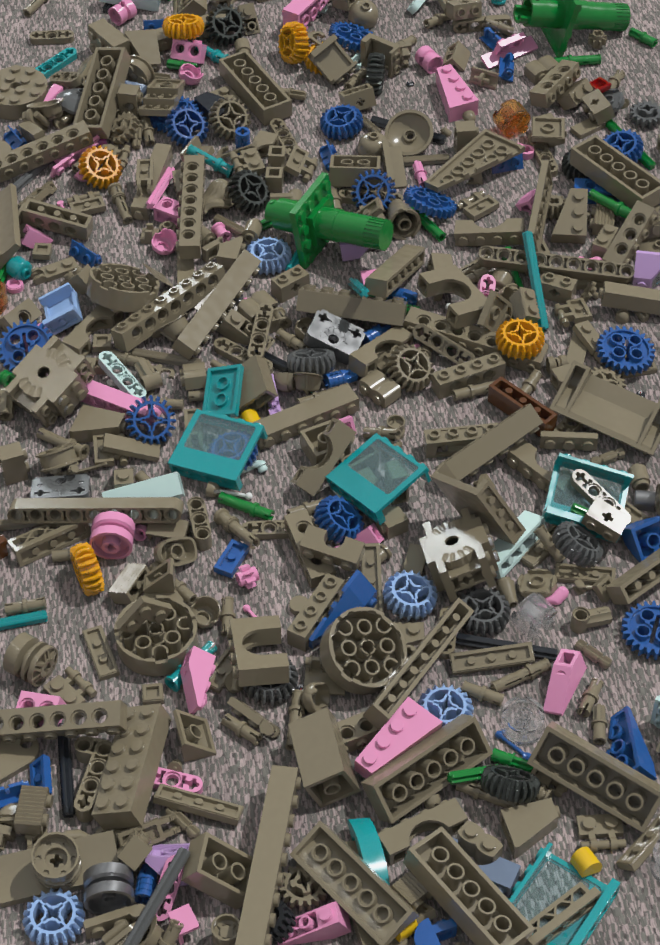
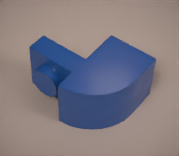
M429 917L424 919L415 930L414 945H441V941L456 936V922L453 919H442L436 922L435 925H432Z

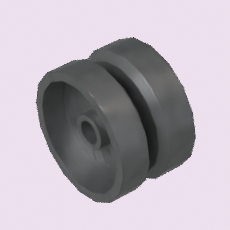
M118 862L99 863L86 869L83 874L85 909L90 913L102 915L134 905L133 870L128 865Z

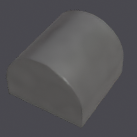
M635 490L634 507L638 510L654 512L655 491Z

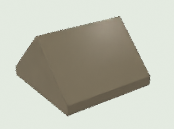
M175 709L173 711L175 730L184 762L216 755L207 719Z

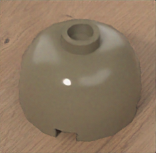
M358 0L350 7L348 20L352 24H358L359 27L364 26V29L373 28L378 22L379 11L372 1Z
M379 132L364 134L358 143V155L381 156L380 162L383 161L381 143L383 139H387L386 136Z

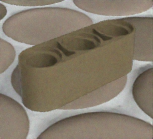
M198 496L191 497L187 502L193 539L196 542L197 550L207 551L212 547V534L205 501Z

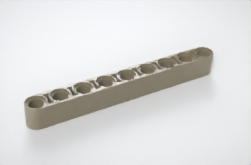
M483 246L479 249L477 262L482 267L505 268L510 271L529 273L525 250L495 246ZM536 252L537 261L542 263L538 265L541 275L543 271L573 279L603 283L608 281L628 285L635 273L633 266L626 263ZM486 254L489 258H484L482 255ZM500 257H505L507 260L503 261ZM517 259H522L524 262L520 263ZM552 264H558L559 267H554ZM569 266H575L577 269L573 270ZM587 268H592L594 272L588 271ZM608 270L612 274H606L604 271Z
M177 497L17 498L12 501L7 517L16 524L92 523L96 515L102 512L117 510L116 512L126 514L132 518L134 523H175L181 519L184 503Z

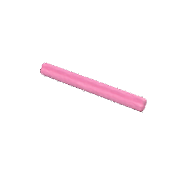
M174 167L166 168L146 202L147 209L151 208L153 210L172 179Z

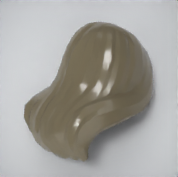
M219 178L210 183L204 193L203 215L212 208L229 209L235 204L231 203L232 198L228 197L230 193L227 192L229 188L227 180Z

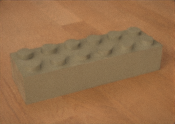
M125 47L95 48L73 124L84 120L91 132L92 138L98 135L100 139H109L118 108L117 92L121 83L125 84L132 60Z
M247 50L219 59L220 76L264 126L270 124V121L274 118L284 119L292 116V100Z
M596 134L571 148L569 164L617 199L623 201L630 208H633L637 200L651 207L660 204V180Z
M306 284L298 290L296 311L316 313L317 310L321 311L324 309L337 317L403 326L408 302L404 301L402 297L386 299L378 296H368L367 298L363 296L361 298L358 294H352L351 290L341 289L338 292L334 291L332 287L324 286L318 289L316 285Z
M161 703L127 707V731H120L119 734L114 736L91 814L103 830L143 826L171 723V717Z
M461 714L362 781L361 784L378 819L393 824L450 783L447 782L448 772L473 768L493 753L476 717Z
M553 721L547 725L527 764L642 833L647 829L660 806V784Z
M442 826L408 849L403 864L475 945L526 944L527 939L532 936L535 928Z

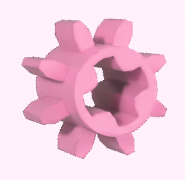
M249 564L238 567L240 572L235 573L238 585L240 587L244 586L247 589L256 587L255 582L260 580L256 567H250Z

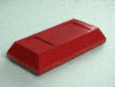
M602 77L589 82L593 90L599 89L601 93L611 89V83Z

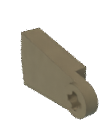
M22 117L19 119L20 124H18L22 137L28 143L45 136L43 129L31 121H23Z

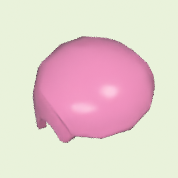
M189 63L183 64L178 72L179 78L185 80V84L190 86L197 85L204 73L201 74L200 67L196 68Z
M163 228L161 232L154 234L151 240L152 249L158 255L172 254L176 249L177 234L171 229Z

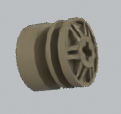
M23 632L17 635L8 646L3 659V668L6 672L18 678L21 677L25 682L38 687L48 679L55 669L58 660V650L44 641L40 642L38 638L31 634Z
M51 832L40 837L33 845L31 862L35 876L40 884L48 889L59 890V888L66 889L76 882L81 873L82 863L78 845L72 837L62 832ZM60 861L61 863L59 864V866L55 868L54 865H56V863Z

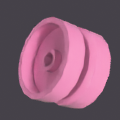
M107 511L96 515L92 521L89 540L94 553L104 559L119 560L129 556L133 550L135 523L128 515L116 511Z

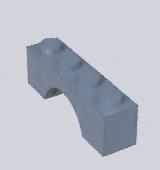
M501 857L490 864L478 865L500 891L510 898L512 890L520 877L521 865Z

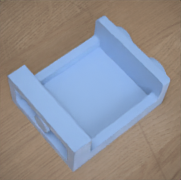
M69 283L39 297V302L44 307L46 319L42 320L45 328H49V333L56 335L83 320L78 294Z

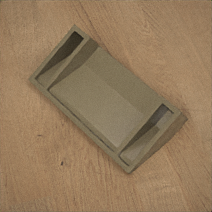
M575 360L573 361L549 409L653 456L660 445V399L658 403L648 400L592 375L590 367Z

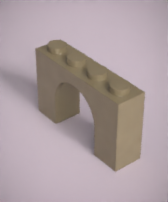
M455 264L419 273L417 289L426 298L450 293L464 299V301L448 305L445 319L454 329L478 322L487 297Z
M279 615L230 619V627L226 628V637L231 666H233V678L238 680V686L289 683L287 653L259 655L247 651L256 646L281 644Z

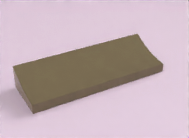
M542 160L527 230L533 233L536 252H540L553 188L549 160Z
M12 183L0 192V270L21 247L16 186Z
M319 821L289 854L379 945H389L398 934L420 916L322 821Z
M113 830L74 839L79 848L82 869L76 882L68 888L62 889L63 894L68 890L73 892L84 889L83 874L89 867L104 862L120 863L117 857ZM32 849L0 856V908L33 901V896L41 897V891L45 892V894L49 893L50 889L40 884L35 876L31 862ZM58 861L54 867L57 868L61 862Z

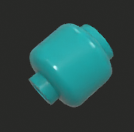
M21 256L9 259L6 264V272L15 280L22 281L31 276L32 265L29 261Z

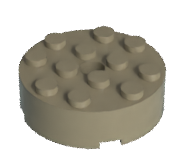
M19 65L1 69L0 118L19 120L22 117V113L30 109L26 105L43 102L49 91L44 74L34 67Z
M105 263L100 264L99 268L93 266L90 269L86 294L92 303L109 308L112 312H129L133 314L158 297L160 282L151 273H147V275L141 273L140 268L124 264Z
M156 595V598L151 599L170 603L173 611L162 623L146 620L134 634L118 630L116 623L136 602L135 600L120 612L115 622V642L120 660L130 670L141 675L164 676L174 673L176 667L183 664L187 652L193 646L198 647V628L193 611L187 604L177 598Z
M370 607L349 609L337 617L322 635L320 657L323 667L332 681L348 692L368 695L384 689L407 659V646L401 629L395 621L392 622L384 616L385 613Z

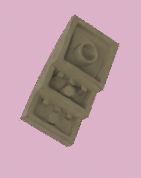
M154 79L146 87L147 94L143 97V105L139 109V116H168V114H171V110H175L180 101L185 80Z

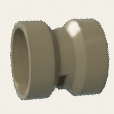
M559 355L556 358L553 356L546 357L548 375H551V369L568 364L566 355Z
M394 414L387 418V428H400L401 433H394V435H401L400 439L405 436V419L401 415Z

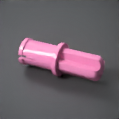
M416 160L413 164L414 177L417 179L418 185L424 188L427 172L424 170L422 162Z

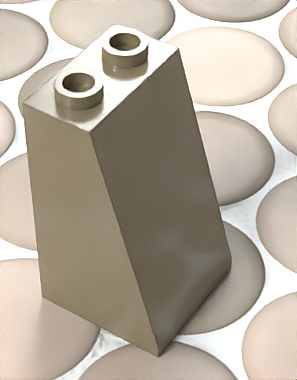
M327 707L288 724L303 786L320 808L360 792V787L336 718Z

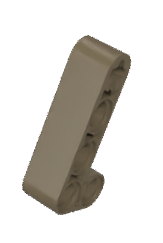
M81 736L74 742L77 760L88 764L74 800L76 817L80 822L87 823L94 819L91 814L112 747L111 741Z

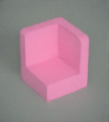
M372 523L358 533L355 540L364 543H381L384 537L376 525Z
M189 903L167 913L168 921L176 919L184 924L177 938L179 945L184 944L183 935L199 929V923Z

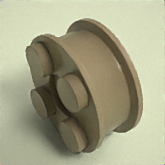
M130 55L132 60L126 80L148 86L155 77L152 66L144 58Z
M67 443L36 454L35 458H39L42 466L40 472L54 474L62 471L61 467L68 466L69 468L71 465H79L78 461L81 458L76 456L73 447L76 443Z

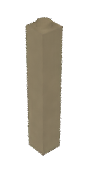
M156 143L150 156V159H154L152 192L166 168L170 166L173 158L172 145ZM141 185V195H137L136 191L131 204V216L133 219L148 221L152 209L146 208V202L150 195L147 193V186Z
M605 281L603 288L599 289L598 298H601V306L660 315V290L608 281Z

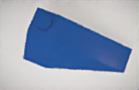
M358 569L341 591L343 593L339 602L334 601L330 606L329 617H324L310 636V648L313 649L320 644L326 628L343 612L355 607H375L378 601L377 590Z
M626 706L611 717L608 738L612 740V745L610 749L606 750V753L654 781L657 779L654 763L629 706Z

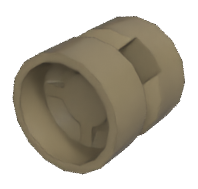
M225 913L220 914L213 920L211 925L213 945H235L240 922L236 916Z

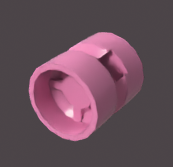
M122 0L109 8L108 14L111 21L120 26L127 20L135 17L137 9L131 0Z
M428 45L422 46L417 50L415 61L427 73H436V68L443 66L442 57Z

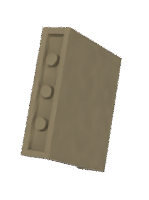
M444 462L430 476L461 517L460 510L467 507L470 515L474 513L475 518L480 517L482 524H487L490 535L514 545L526 531L489 480L483 478L477 487H473L458 481Z

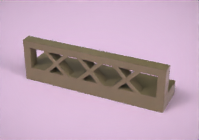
M46 523L7 542L14 552L18 565L22 567L52 554V550H61L90 537L91 531L88 523Z
M580 881L529 921L532 926L537 924V927H534V934L527 939L525 945H547L592 910L599 900L601 892L595 886L589 890ZM578 891L584 894L578 900L573 901V895ZM559 906H569L560 914H556ZM542 919H552L542 928L539 927Z

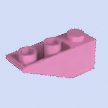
M193 646L187 652L180 670L188 711L193 715L204 707L206 702L204 694L209 690L211 685L209 678L216 668V665H214L216 656L196 646Z
M560 650L553 664L543 712L563 716L587 669L580 651Z
M334 901L299 915L294 920L296 926H291L294 929L293 933L289 932V938H282L283 943H278V945H295L330 940L352 932L349 914Z

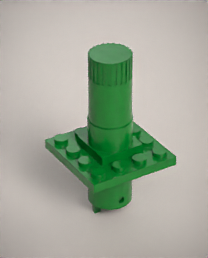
M523 0L522 5H514L513 10L516 23L523 24L524 27L542 29L556 57H563L564 52L567 50L568 41L572 36V30L586 29L624 32L630 24L631 17L630 8L626 3L586 0Z
M324 172L318 176L299 201L287 198L271 199L265 208L264 214L265 220L272 221L274 229L293 233L299 264L304 269H307L313 263L314 259L329 241L342 242L380 251L387 250L393 238V224L391 220L335 208L329 175Z

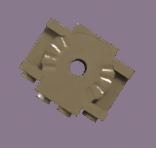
M53 335L42 348L36 344L13 369L12 373L15 378L4 390L16 406L20 409L23 408L39 420L44 427L48 428L55 423L59 415L65 419L74 411L78 403L86 398L89 392L86 385L93 380L96 373L85 356L77 354L63 344L56 335Z
M467 507L460 510L462 518L452 522H444L441 526H436L435 528H432L430 521L423 523L426 536L419 538L438 592L446 590L450 602L457 599V591L471 588L484 581L487 582L489 588L497 586L494 577H497L496 571L499 570L497 562L500 559L497 551H492V549H495L493 539L489 535L490 532L487 524H482L480 517L475 518L474 513L470 515Z

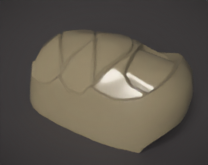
M174 537L164 540L155 546L153 550L154 559L158 564L163 563L170 557L174 559L175 566L189 564L195 561L198 556L196 542L191 537Z

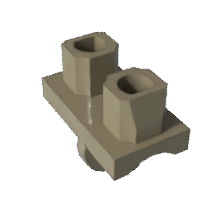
M398 41L395 44L400 45L401 69L408 68L412 44L411 42L404 43L403 41Z
M473 66L469 83L495 90L498 84L499 73Z

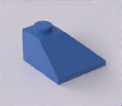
M660 516L631 523L622 532L625 546L639 563L660 548Z

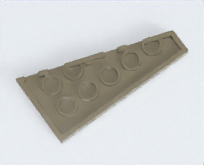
M484 129L425 181V187L439 193L525 152V146Z

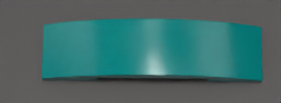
M369 817L348 819L347 823L352 841L356 842L359 856L390 886L383 848L373 822Z

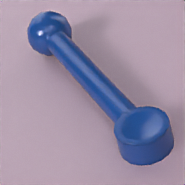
M496 731L495 737L497 739H502L522 755L523 759L529 760L530 753L523 752L507 739L502 731Z

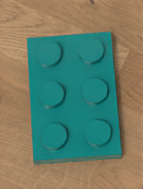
M242 364L208 368L203 411L208 410L219 415L224 414L228 417H238L244 373Z

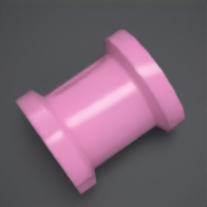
M217 222L211 227V231L217 238L223 237V243L230 241L232 238L231 232L225 229V225L222 222Z

